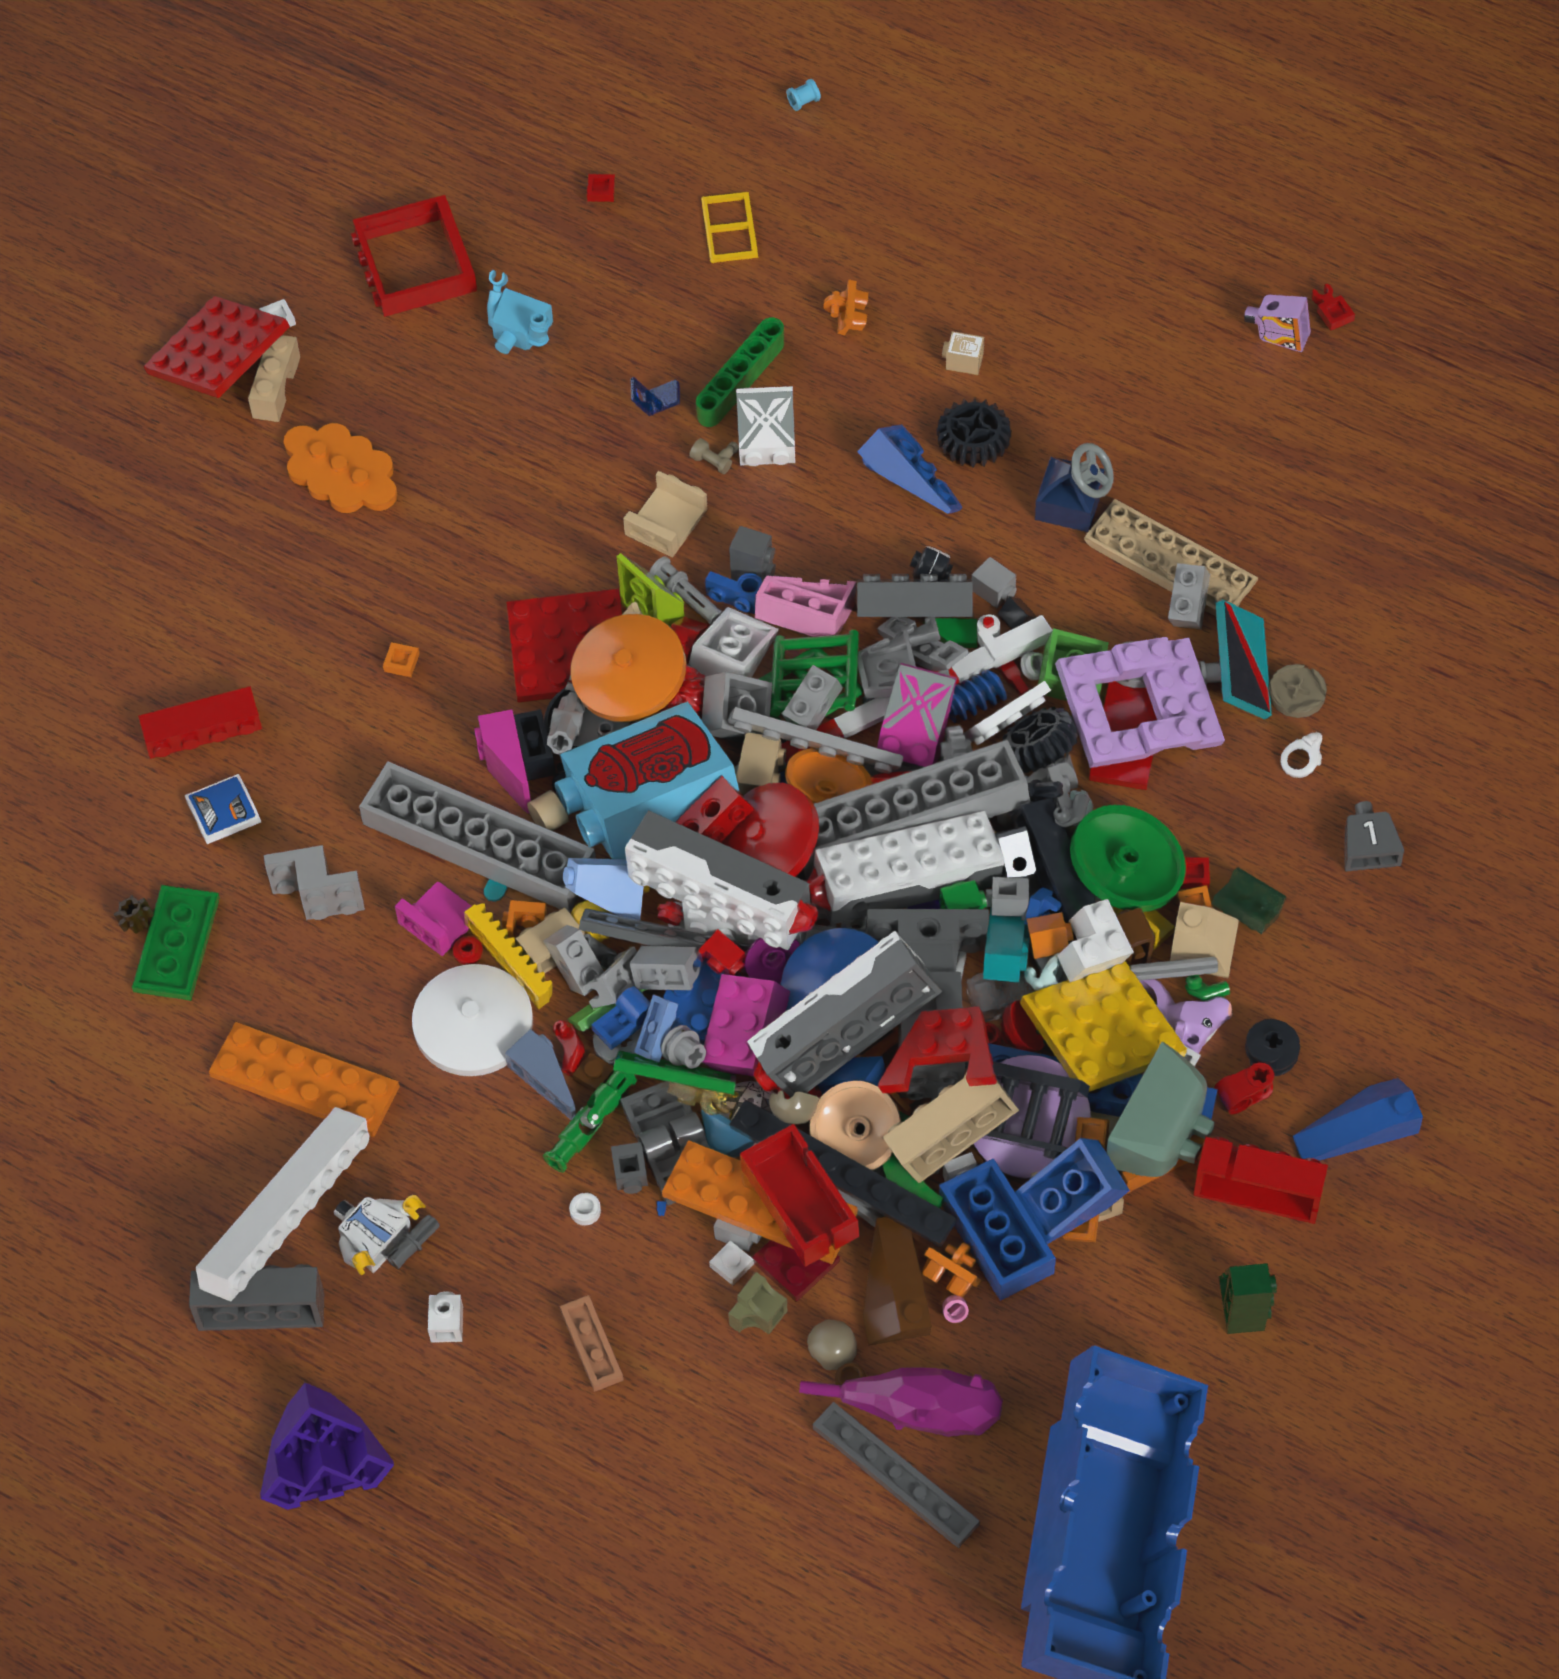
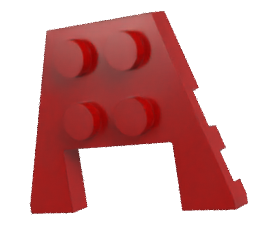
M980 1006L922 1011L878 1083L880 1091L882 1093L907 1092L914 1066L968 1061L966 1080L969 1086L995 1085L997 1079L993 1070V1059L988 1045L989 1039Z

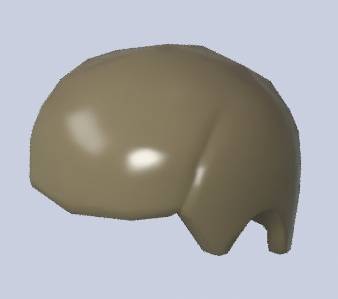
M779 1091L778 1094L772 1093L769 1099L773 1114L779 1120L790 1124H803L812 1119L819 1102L817 1096L798 1091L789 1099L784 1097L783 1091Z
M826 1319L814 1326L808 1335L807 1344L811 1357L816 1359L826 1370H838L842 1365L852 1363L857 1355L856 1338L851 1328L842 1321Z

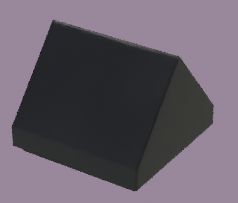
M1010 596L998 612V616L1011 630L1037 618L1020 598Z

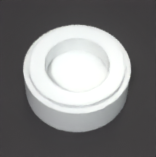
M580 1193L570 1202V1215L577 1224L590 1225L600 1217V1202L593 1194Z

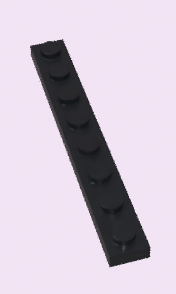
M746 1099L729 1124L731 1129L757 1144L791 1125L779 1120L775 1115ZM798 1129L808 1144V1150H812L838 1190L939 1247L943 1245L957 1222L954 1216Z

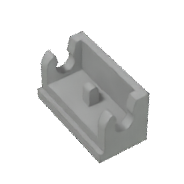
M634 946L630 947L627 951L620 952L614 958L615 962L596 980L589 981L584 986V990L594 989L599 994V996H595L589 1001L592 1008L616 1003L619 996L626 989L635 985L629 964L637 953Z
M641 946L629 963L635 987L638 989L691 990L693 988L692 984L700 972V967H693V962L697 958V947Z

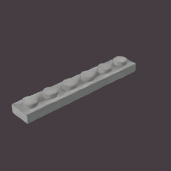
M737 707L731 711L728 723L734 724V729L751 733L754 730L763 733L762 737L769 740L779 741L780 738L791 741L790 745L796 748L807 749L809 746L819 749L818 753L824 756L835 757L837 754L847 757L846 761L855 765H863L864 763L875 765L874 769L882 773L890 774L891 771L898 770L903 760V756Z

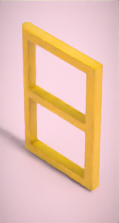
M749 192L702 197L701 202L710 262L758 258ZM744 200L747 222L710 226L707 204ZM749 229L752 251L715 255L712 233Z

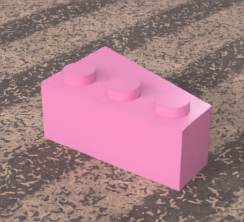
M766 576L756 594L755 618L812 637L839 635L855 605L856 582L847 581V585L829 584V580L820 579V583L802 582V578Z

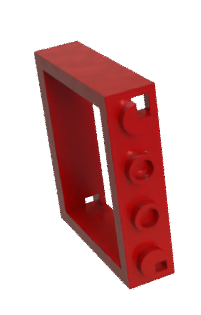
M446 195L353 219L355 232L350 233L354 247L359 246L360 251L357 252L361 267L366 266L368 270L364 272L368 287H374L375 291L371 292L375 307H381L384 317L477 291L475 273ZM440 220L459 275L386 294L367 240Z

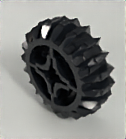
M976 398L972 402H967L963 399L961 405L953 402L951 409L945 408L943 416H940L936 430L938 445L942 448L944 456L950 455L952 462L959 459L961 466L966 462L970 463L972 468H974L976 463H981L985 467L987 460L995 463L997 456L1003 457L1005 449H1008L1012 433L1009 418L1006 417L1004 410H998L996 403L989 406L987 399L980 403Z
M1054 706L1048 710L1044 707L1038 712L1033 711L1028 716L1024 715L1023 719L1015 721V725L1007 729V734H1004L1002 739L1003 741L1008 740L1022 771L1028 773L1030 770L1036 772L1040 768L1046 769L1048 765L1055 764L1058 759L1064 758L1065 753L1072 751V746L1077 743L1076 738L1079 734L1072 716L1067 711H1064L1063 708H1056Z

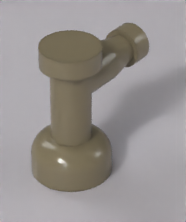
M700 438L691 448L689 456L695 461L706 460L717 467L718 472L724 475L732 465L730 458L739 450V446L736 442L732 441L717 455L709 450V443Z

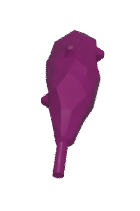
M899 1368L881 1375L846 1380L842 1385L801 1380L799 1393L840 1398L843 1403L892 1422L897 1430L908 1427L946 1437L982 1435L1000 1419L1003 1399L994 1384L982 1379L981 1375L975 1374L971 1377L947 1369Z

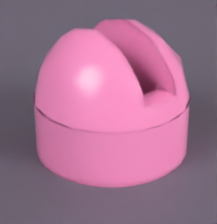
M957 1295L947 1297L942 1305L945 1318L952 1323L963 1321L969 1312L966 1301Z

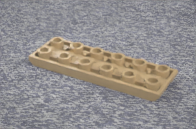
M1116 499L1113 500L1084 537V540L1091 548L1170 592L1173 591L1177 563L1205 566L1210 573L1205 611L1215 617L1217 602L1223 599L1239 606L1243 598L1258 581V577Z

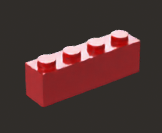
M251 686L138 715L150 759L166 757L170 753L185 749L192 750L200 745L222 742L227 738L248 735L262 729Z

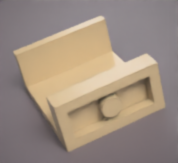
M658 471L656 474L657 488L638 514L631 511L623 518L625 535L673 558L708 510L707 494L699 487L681 482L674 475H667Z

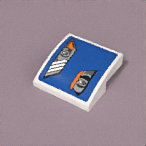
M239 774L185 795L187 804L207 844L261 823L259 814Z

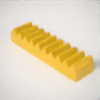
M484 903L474 904L464 912L465 925L502 968L524 987L529 999L538 1009L546 1005L552 996V981H545V973L537 972V964H530V956L528 954L523 956L522 947H515V939L513 937L508 938V931L506 929L500 930V921H493V913H486Z

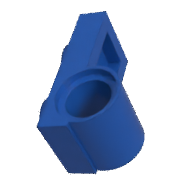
M709 572L705 579L707 596L716 602H725L735 606L742 612L755 614L756 594L762 585V580L758 575L746 573L735 581L717 573Z
M630 987L619 996L613 1009L592 1024V1030L613 1050L643 1027L651 1002L637 987Z

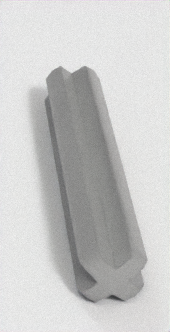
M1216 957L1135 964L1129 967L1138 980L1141 981L1218 972V961Z

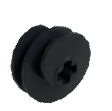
M1264 1019L1255 1023L1249 1029L1245 1050L1251 1066L1255 1063H1266L1273 1069L1275 1077L1284 1075L1292 1070L1297 1063L1300 1052V1040L1294 1028L1286 1022L1277 1019Z

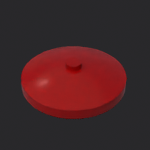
M768 783L756 787L743 795L753 806L754 810L721 843L796 877L809 861L816 846L819 833V818L816 807L807 795L790 784Z

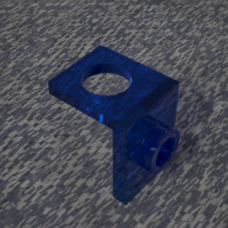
M635 377L630 378L631 400L648 416L680 404V383L676 379L648 390ZM637 389L640 391L642 395L643 402L640 400L638 396Z

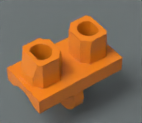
M849 279L845 291L841 292V294L838 291H834L832 295L824 299V309L831 313V317H838L837 334L846 335L849 329L862 331L866 325L867 314L855 311V308L865 309L868 302V293L856 289L857 281Z
M965 1242L959 1248L948 1244L945 1252L953 1256L952 1260L930 1247L924 1254L928 1257V1260L921 1274L938 1283L945 1270H949L954 1276L946 1289L963 1298L971 1286L977 1288L981 1282V1279L961 1267L962 1263L972 1267L976 1262V1259L968 1255L971 1246Z

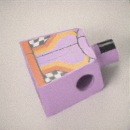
M1266 295L1260 308L1248 306L1245 311V322L1258 325L1259 337L1262 341L1298 352L1303 351L1311 332L1306 297Z

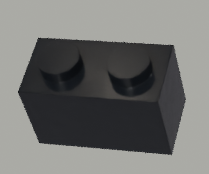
M538 709L515 714L514 720L527 781L556 775L552 749L547 745L548 734L542 710Z

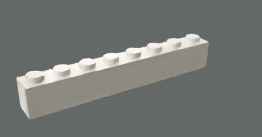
M337 1107L330 1112L196 1266L199 1289L231 1302L239 1292L246 1288L248 1281L257 1271L264 1267L266 1260L275 1250L281 1247L288 1234L299 1226L301 1219L310 1209L316 1206L318 1199L327 1189L333 1186L336 1178L344 1169L350 1166L359 1151L365 1149L370 1137L366 1118Z

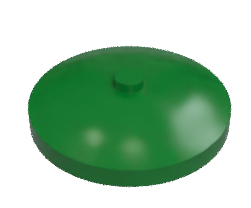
M1126 805L1099 807L1089 812L1081 820L1071 838V860L1078 877L1095 896L1102 901L1108 899L1113 907L1122 910L1141 908L1143 912L1156 910L1170 902L1183 884L1186 864L1178 840L1160 820L1143 810Z

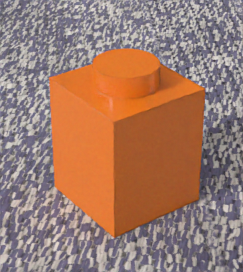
M1062 912L1027 919L1034 959L1060 953L1069 945L1068 941L1074 940L1071 923L1064 922Z

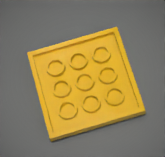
M1126 961L1099 973L1090 974L1085 978L1073 982L1066 980L1024 995L1021 998V1006L1069 1077L1084 1081L1090 1086L1089 1092L1145 1072L1161 1042L1169 1045L1183 1057L1186 1055L1187 1048L1134 972L1130 970Z

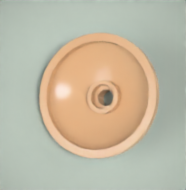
M848 1081L832 1087L819 1099L816 1111L810 1120V1136L873 1171L883 1165L893 1155L883 1136L888 1134L889 1129L894 1124L901 1122V1118L893 1099L887 1093H882L878 1086L864 1081ZM859 1124H864V1133L858 1135L856 1127Z

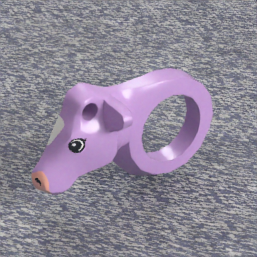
M1157 979L1140 981L1145 990L1152 995L1157 1007L1182 1043L1198 1054L1217 1029L1232 1017L1231 1003L1225 997L1217 996L1207 1001H1184L1175 1004L1170 993Z

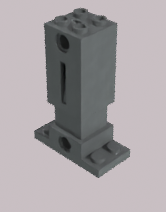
M867 909L865 933L880 942L883 938L896 931L921 958L942 990L939 995L897 1025L898 1049L922 1011L962 1008L961 972H956L958 951L966 953L985 951L989 923L988 909ZM965 1062L914 1066L909 1090L907 1092H900V1098H909L911 1100L937 1098L945 1087L955 1085L964 1078Z

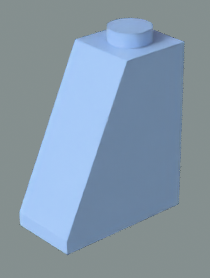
M568 858V865L563 871V881L567 889L616 915L640 920L643 886L634 883L628 876L626 859Z

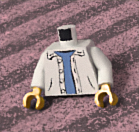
M411 1195L405 1200H374L366 1197L357 1207H354L346 1200L341 1201L336 1207L334 1215L343 1221L338 1230L341 1237L339 1247L344 1262L356 1268L361 1276L365 1274L363 1270L365 1266L374 1273L386 1260L384 1255L403 1238L402 1234L404 1232L409 1233L412 1230L407 1216L417 1220L419 1215L416 1210L418 1208H425L426 1205L416 1195Z

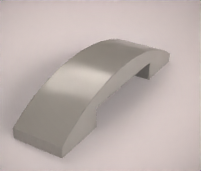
M891 617L879 626L877 630L884 639L888 638L891 641L903 635L904 629L913 626L915 629L917 625L915 621L907 617ZM937 640L912 647L915 663L933 671L948 670L969 654L968 649L951 640L945 644Z

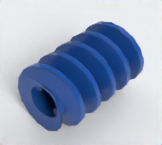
M984 670L981 672V676L976 674L971 677V681L967 679L962 681L961 686L955 684L949 718L956 723V716L958 715L965 721L967 720V710L975 716L977 715V705L983 711L987 710V700L991 705H997V695L1002 701L1007 700L1006 691L1000 678L994 672Z

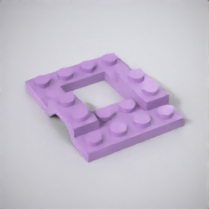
M1167 637L1118 644L1109 651L1060 658L1055 663L1090 768L1144 759L1164 749L1186 746L1197 750L1221 746L1225 741L1189 638L1168 641ZM1143 677L1157 720L1141 723L1138 728L1111 732L1095 684Z

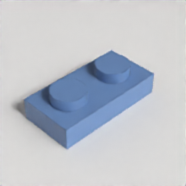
M652 996L634 1053L660 1062L662 1056L661 1046L676 1019V1011L679 1004L660 996Z

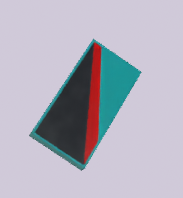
M1222 599L1216 603L1223 701L1265 720L1272 716L1264 618Z

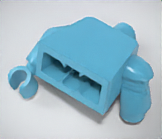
M492 270L489 274V280L493 284V290L489 292L487 316L488 324L493 329V336L497 339L495 348L503 354H508L513 346L528 350L532 346L540 347L545 345L549 341L548 329L553 323L552 306L507 288L502 292L501 287L507 284L508 277L503 272L502 279L499 282H495L496 271Z

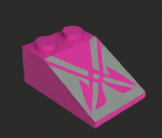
M901 663L882 723L877 748L902 755V761L923 767L935 764L940 758V743L944 739L957 678Z

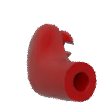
M559 1020L554 1024L553 1032L564 1049L561 1071L568 1076H573L583 1059L585 1048L575 1027L565 1020Z

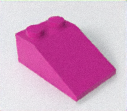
M512 709L478 716L480 727L474 728L480 761L486 760L487 769L526 813H530L527 803L531 801L528 781Z

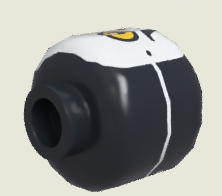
M926 546L922 552L916 551L909 565L914 568L912 573L914 579H920V574H937L938 579H948L953 568V564L950 563V556L931 546Z

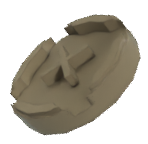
M1293 664L1286 665L1276 671L1270 681L1269 691L1271 703L1277 711L1295 718L1308 717L1319 711L1325 702L1327 687L1325 679L1315 669L1312 668L1310 670L1304 668L1305 665Z

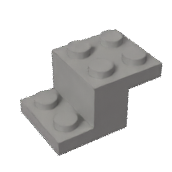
M323 845L264 855L272 893L290 894L299 890L306 920H321L338 914L351 915L357 911L365 910L357 871L330 875Z

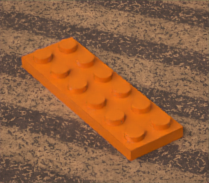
M238 1022L234 1023L209 1070L210 1077L322 1119H325L335 1107L366 1118L369 1136L373 1138L400 1088L399 1082Z
M688 1140L662 1190V1196L792 1248L743 1173L741 1161ZM847 1203L856 1216L858 1207ZM830 1246V1253L820 1258V1260L833 1264L840 1248L834 1250L833 1246Z

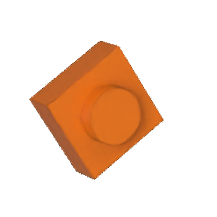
M391 642L383 664L384 672L412 677L420 654L419 648Z
M1207 885L1178 891L1179 903L1183 902L1212 908Z

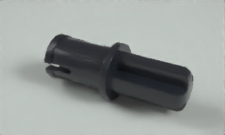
M1038 779L1032 780L1028 783L1030 801L1037 802L1045 798L1061 797L1064 794L1063 784L1060 781L1043 783Z

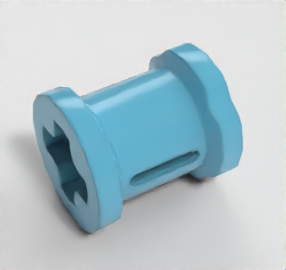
M808 79L806 84L795 89L791 87L786 91L788 101L795 111L800 110L802 105L811 101L817 102L821 98L819 88L813 79Z

